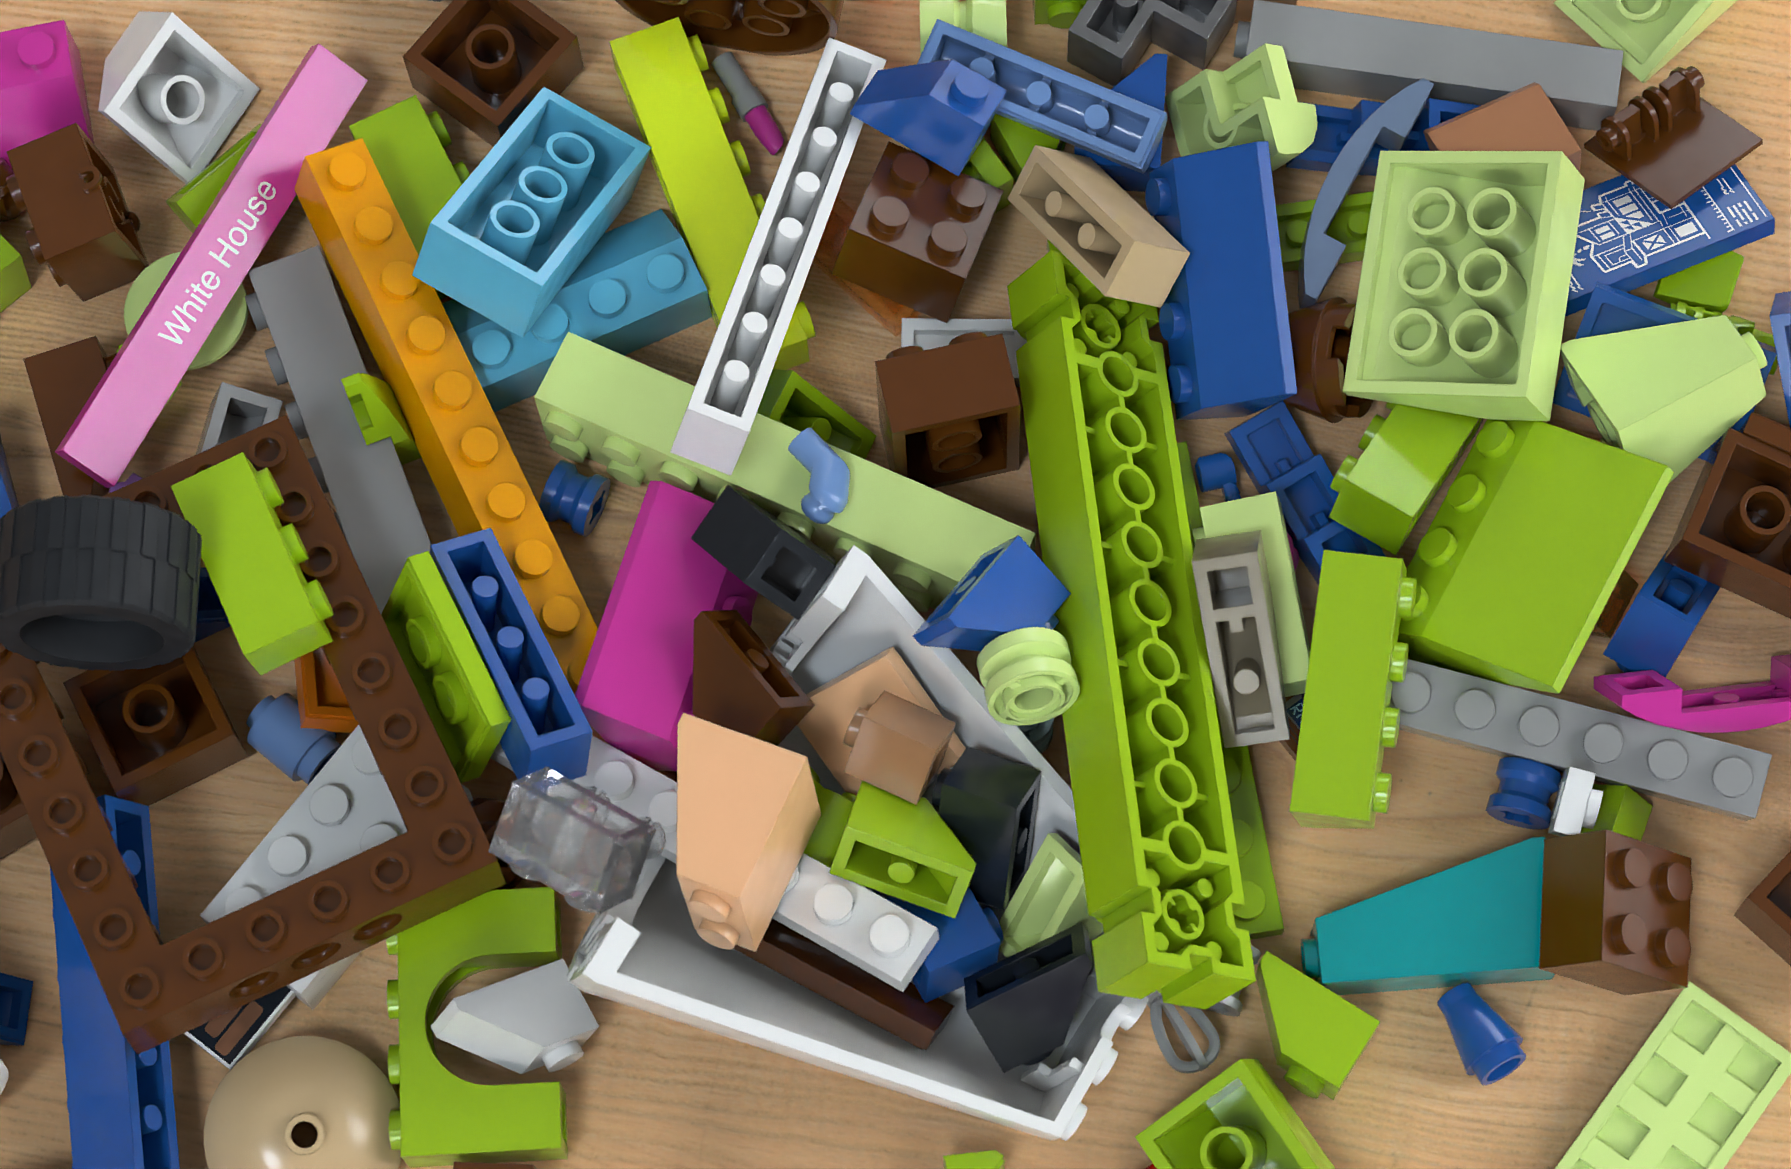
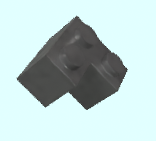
M1088 0L1068 30L1067 62L1114 87L1132 72L1146 48L1152 42L1204 70L1234 24L1237 0Z

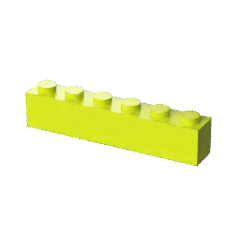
M677 17L609 41L614 68L645 144L651 147L649 157L678 231L708 290L712 317L716 328H718L765 202L760 193L750 196L743 178L751 175L750 166L741 142L736 140L729 143L722 127L723 124L730 122V118L719 88L716 87L708 90L701 72L709 70V65L699 37L694 35L687 38L680 19ZM804 301L797 303L773 369L787 370L810 361L807 339L815 337L816 333Z

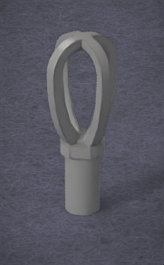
M1158 991L1148 995L1147 1005L1150 1008L1152 1028L1167 1063L1174 1070L1188 1074L1208 1068L1219 1055L1220 1039L1207 1016L1201 1009L1177 1005L1183 1008L1197 1022L1207 1036L1209 1048L1203 1055L1175 1006L1163 1003L1162 994ZM1162 1008L1193 1061H1182L1176 1056L1166 1036L1162 1021Z

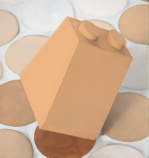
M683 713L678 723L676 875L694 929L697 930V934L703 940L726 950H732L735 945L756 952L821 816L807 756Z

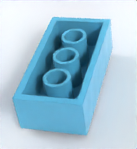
M543 87L430 222L412 276L523 338L630 201L651 147Z

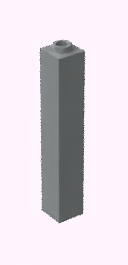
M1254 0L1251 22L1238 21L1233 57L1244 58L1265 43L1283 46L1295 89L1387 101L1407 86L1422 78L1434 83L1428 98L1474 105L1486 104L1536 82L1540 84L1566 126L1598 131L1601 129V121L1607 116H1614L1617 108L1624 51Z

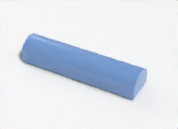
M939 19L936 20L917 64L953 59L1007 90L996 114L1144 174L1163 136L1167 123V112Z

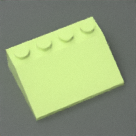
M1380 151L1343 385V392L1346 395L1484 419L1550 421L1585 178L1562 151Z

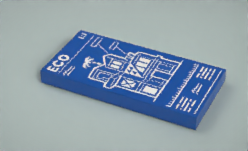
M1735 164L1673 209L1665 206L1623 175L1583 190L1565 317L1587 308L1597 282L1629 292L1775 234V218Z

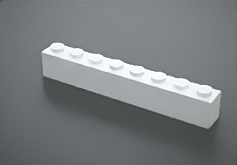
M828 38L674 440L671 453L730 476L732 475L749 435L864 123L850 115V112L878 70L884 69L886 59L833 38Z

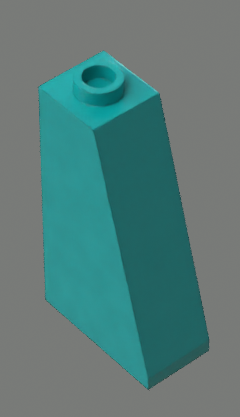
M1533 837L1315 918L1310 933L1311 938L1301 939L1303 974L1310 978H1315L1316 982L1337 995L1456 987L1463 983L1484 985L1552 980L1555 976L1554 973L1539 969L1545 837Z

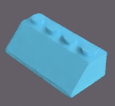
M662 209L604 233L523 338L455 299L442 303L494 412L536 394L568 332L625 356L712 318L708 290L682 236Z

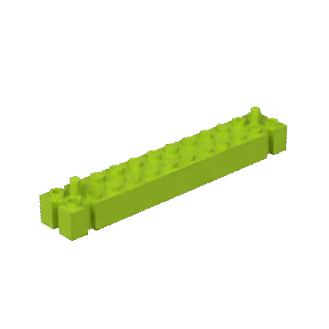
M1051 250L1011 282L1007 289L1012 328L1017 330L1019 335L1027 341L1016 351L1042 560L1071 593L1054 613L1059 622L1053 630L1063 635L1067 641L1071 655V666L1075 670L1080 688L1077 700L1062 715L1088 916L1095 917L1096 920L1102 923L1104 934L1092 941L1098 992L1143 999L1151 993L1158 991L1162 994L1163 1003L1206 1010L1255 982L1256 976L1249 930L1235 928L1233 912L1243 907L1245 902L1210 664L1191 562L1193 549L1162 343L1149 339L1148 329L1159 322L1157 307L1105 296L1061 252Z

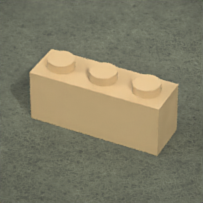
M1035 145L1008 197V200L1107 297L1162 307L1190 255V252L1089 157Z

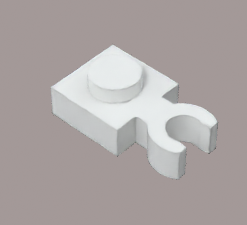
M1574 767L1565 769L1557 791L1548 833L1568 836L1580 834L1582 827L1594 828L1603 796V791L1592 789L1596 773Z

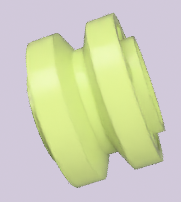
M1042 627L1013 630L989 642L978 655L977 669L981 683L985 687L984 695L988 711L995 720L1001 723L1023 726L1045 722L1068 710L1078 698L1080 688L1075 670L1071 666V655L1067 641L1063 635L1055 630Z

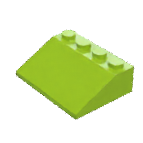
M1487 419L1407 568L1406 577L1416 578L1417 580L1412 618L1401 617L1398 642L1408 643V659L1501 684L1560 694L1674 472L1667 465L1543 421Z

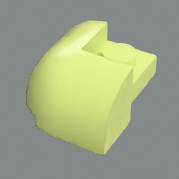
M1265 43L1225 71L1205 69L1165 96L1181 157L1257 141H1268L1273 172L1303 153L1314 142L1318 127L1315 105L1297 101L1283 46Z

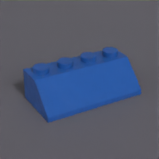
M1257 141L1171 159L1149 173L1150 180L1145 191L1146 207L1149 214L1154 216V219L1190 252L1159 314V326L1162 337L1168 340L1170 367L1167 371L1170 400L1175 403L1177 420L1246 417L1297 394L1268 141Z

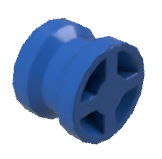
M560 460L551 472L539 502V507L546 521L551 523L562 520L571 525L574 533L584 537L588 536L596 526L605 507L610 491V479L599 474L590 477L578 473L575 464Z
M1517 757L1500 759L1496 770V776L1500 784L1498 791L1490 795L1486 812L1499 821L1517 827L1538 830L1548 828L1552 817V811L1548 803L1550 795L1556 793L1559 789L1562 779L1561 774L1552 767L1529 759Z

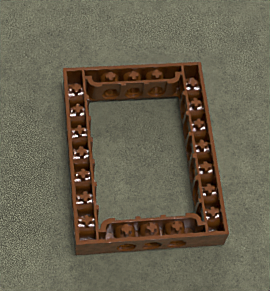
M287 415L102 497H119L141 503L146 502L156 505L161 509L170 510L185 520L171 488L172 485L242 452L257 472L266 467L269 469L284 500L283 504L274 508L282 527L290 523L294 525L309 559L299 563L307 583L315 579L318 580L334 613L333 616L324 620L333 642L322 646L323 651L335 672L355 720L357 719L381 776L383 775L407 832L164 944L135 888L139 887L135 877L122 858L110 833L113 831V827L86 778V775L89 774L61 721L64 719L62 711L39 671L37 664H40V661H34L18 653H13L4 648L2 643H0V752L121 1032L137 1054L506 884L497 858Z

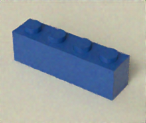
M484 529L430 545L429 553L511 718L499 742L524 794L586 776L593 731L492 529Z

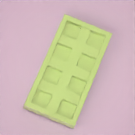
M1689 981L1688 988H1684L1555 1169H1724L1791 1074V1053Z

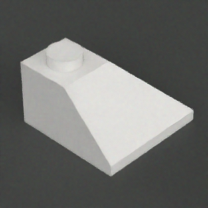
M139 11L105 59L98 111L187 184L207 167L260 88L174 13Z

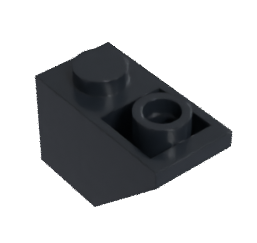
M727 484L691 536L695 543L742 582L797 620L800 619L836 567L835 558L729 484Z

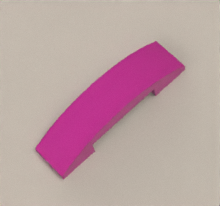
M1791 654L1771 656L1770 681L1682 691L1681 687L1655 670L1594 676L1593 689L1639 718L1677 730L1726 733L1759 729L1791 720Z

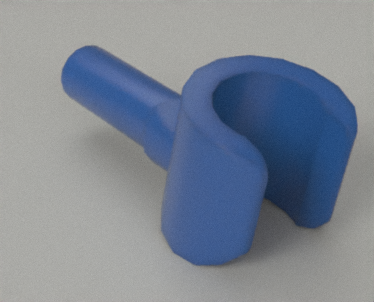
M1216 453L1197 459L1195 472L1202 493L1222 489L1226 502L1241 499L1240 491L1237 487L1235 466L1231 457L1227 454Z

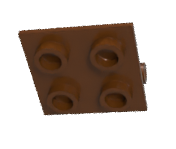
M1689 66L1686 69L1682 67L1675 68L1670 72L1669 77L1659 84V89L1653 86L1648 87L1642 92V97H1634L1629 101L1628 106L1619 113L1604 118L1601 121V129L1596 132V136L1584 143V148L1665 206L1673 209L1762 145L1763 139L1700 97V88L1705 84L1704 78L1697 68Z

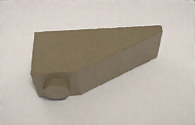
M1261 530L1197 539L1191 562L1224 748L1290 740L1272 592Z

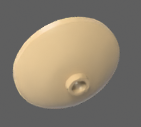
M296 1036L270 1042L238 1061L222 1079L212 1097L204 1126V1150L208 1169H399L402 1159L401 1150H392L389 1139L390 1110H400L399 1100L392 1085L380 1068L364 1054L349 1045L336 1040L315 1036ZM309 1122L316 1127L318 1138L311 1147L300 1148L293 1143L291 1132L298 1123Z

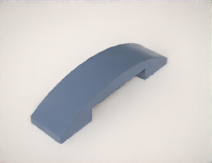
M1422 78L1388 99L1355 131L1330 168L1313 207L1301 247L1298 267L1300 309L1317 303L1341 259L1346 245L1326 235V232L1373 146L1377 143L1391 151H1400L1422 111L1434 83Z

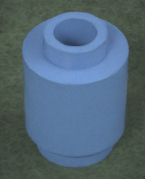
M285 693L276 699L271 695L264 698L252 710L246 722L247 726L251 728L247 736V742L293 781L303 780L308 785L341 746L335 740L336 732L301 728L298 700L289 693Z

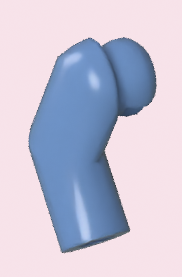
M809 427L793 439L788 447V451L811 473L809 482L810 492L801 501L803 513L815 523L826 524L831 521L835 513H841L848 503L850 471L839 455Z

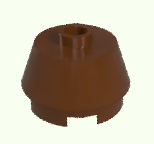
M1333 297L1288 313L1297 394L1282 400L1286 405L1330 423H1338L1344 417L1360 418L1368 412L1374 400L1348 396L1343 392L1356 303H1347L1342 297Z

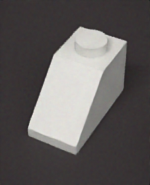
M560 959L453 998L431 1025V1028L436 1038L514 1072L523 1074L544 1065L549 1072H555L571 1065L583 1056L584 1052L581 1046L599 1028V1025L580 989L569 982L570 979L567 978L569 969L564 959Z

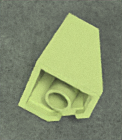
M1726 315L1572 339L1561 344L1560 352L1570 384L1581 405L1588 407L1590 416L1602 436L1599 439L1600 442L1667 465L1674 472L1670 482L1717 441L1729 427L1731 428L1766 396L1760 369L1767 366L1766 357L1755 337L1750 332L1740 335Z

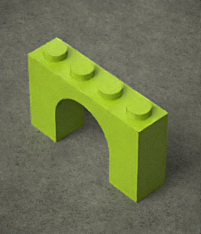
M538 887L491 890L387 938L388 954L398 955V979L388 980L389 1019H399V1044H392L388 1047L390 1084H400V1110H390L389 1113L391 1149L401 1150V1158L409 1168L451 1166L454 1162L506 1163L568 1159L566 1093L560 1082L480 1085L462 1080L450 1073L439 1062L434 1046V1032L431 1028L446 996L456 985L471 975L490 969L543 966L562 959L561 902L555 888Z

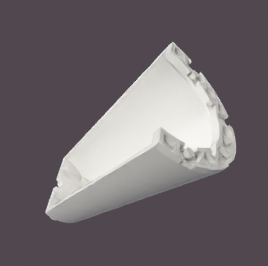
M853 545L836 564L835 569L800 619L793 618L770 648L772 654L804 693L807 694L893 646L942 716L956 723L954 732L965 748L968 746L1041 771L1029 867L1048 833H1057L1080 855L1072 789L1016 725L1001 723L990 715L984 695L985 689L949 648L921 646L915 640L913 635L925 620L868 554ZM796 725L778 747L807 756L809 766L820 778V784L824 788L841 795L845 791ZM939 774L922 796L927 798L931 805L934 786ZM933 806V808L939 814V807ZM639 842L615 879L614 883H616V886L612 891V895L605 906H601L592 919L575 952L567 973V978L570 979L569 982L584 992L1050 1141L1059 1138L1066 1141L1079 1127L1087 1112V1107L1080 1103L1090 1084L1098 1085L1109 1073L1117 1059L1118 1052L1112 1048L1113 1042L1111 1041L1116 1029L1120 1026L1125 1031L1129 1030L1139 1019L1149 1000L1147 996L1143 999L1098 992L1092 948L1093 940H1091L1092 967L1065 1042L1062 1046L1054 1049L1051 1055L1043 1061L1030 1066L1020 1065L1003 1073L966 1012L964 986L939 997L955 1007L947 1024L927 1051L921 1050L734 949L726 950L716 947L703 940L697 934V930L694 929L676 875L677 864ZM978 902L982 909L989 907L996 915L998 921H1000L1007 908L1006 906L1003 911ZM1102 932L1100 935H1098V936L1095 937L1094 939H1096V938H1098L1099 936H1101L1102 934H1104V932ZM1000 951L997 963L1006 959Z

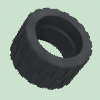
M65 495L42 500L37 499L29 501L25 505L16 506L0 518V643L7 650L34 661L82 670L124 671L125 669H144L159 664L164 665L178 657L181 658L194 646L196 639L202 547L201 535L188 520L182 519L180 515L170 510L167 511L153 504L141 503L126 498L101 497L98 495Z

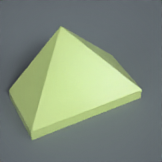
M1057 833L1047 834L999 921L1004 937V942L1000 944L999 951L1006 958L1083 922L1088 931L1089 942L1104 932L1103 924L1096 920L1095 917L1088 916L1081 856Z

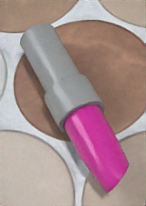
M725 52L719 55L712 62V66L732 97L731 103L742 121L748 123L756 138L772 156L775 155L781 148L784 138L767 110V102L759 89L751 84L732 52Z

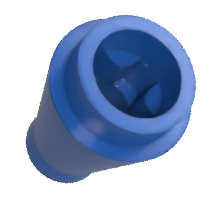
M1463 983L1452 988L1438 1000L1437 1005L1445 1016L1467 1075H1476L1482 1085H1489L1508 1076L1525 1061L1526 1054L1520 1047L1523 1038L1476 993L1470 983Z

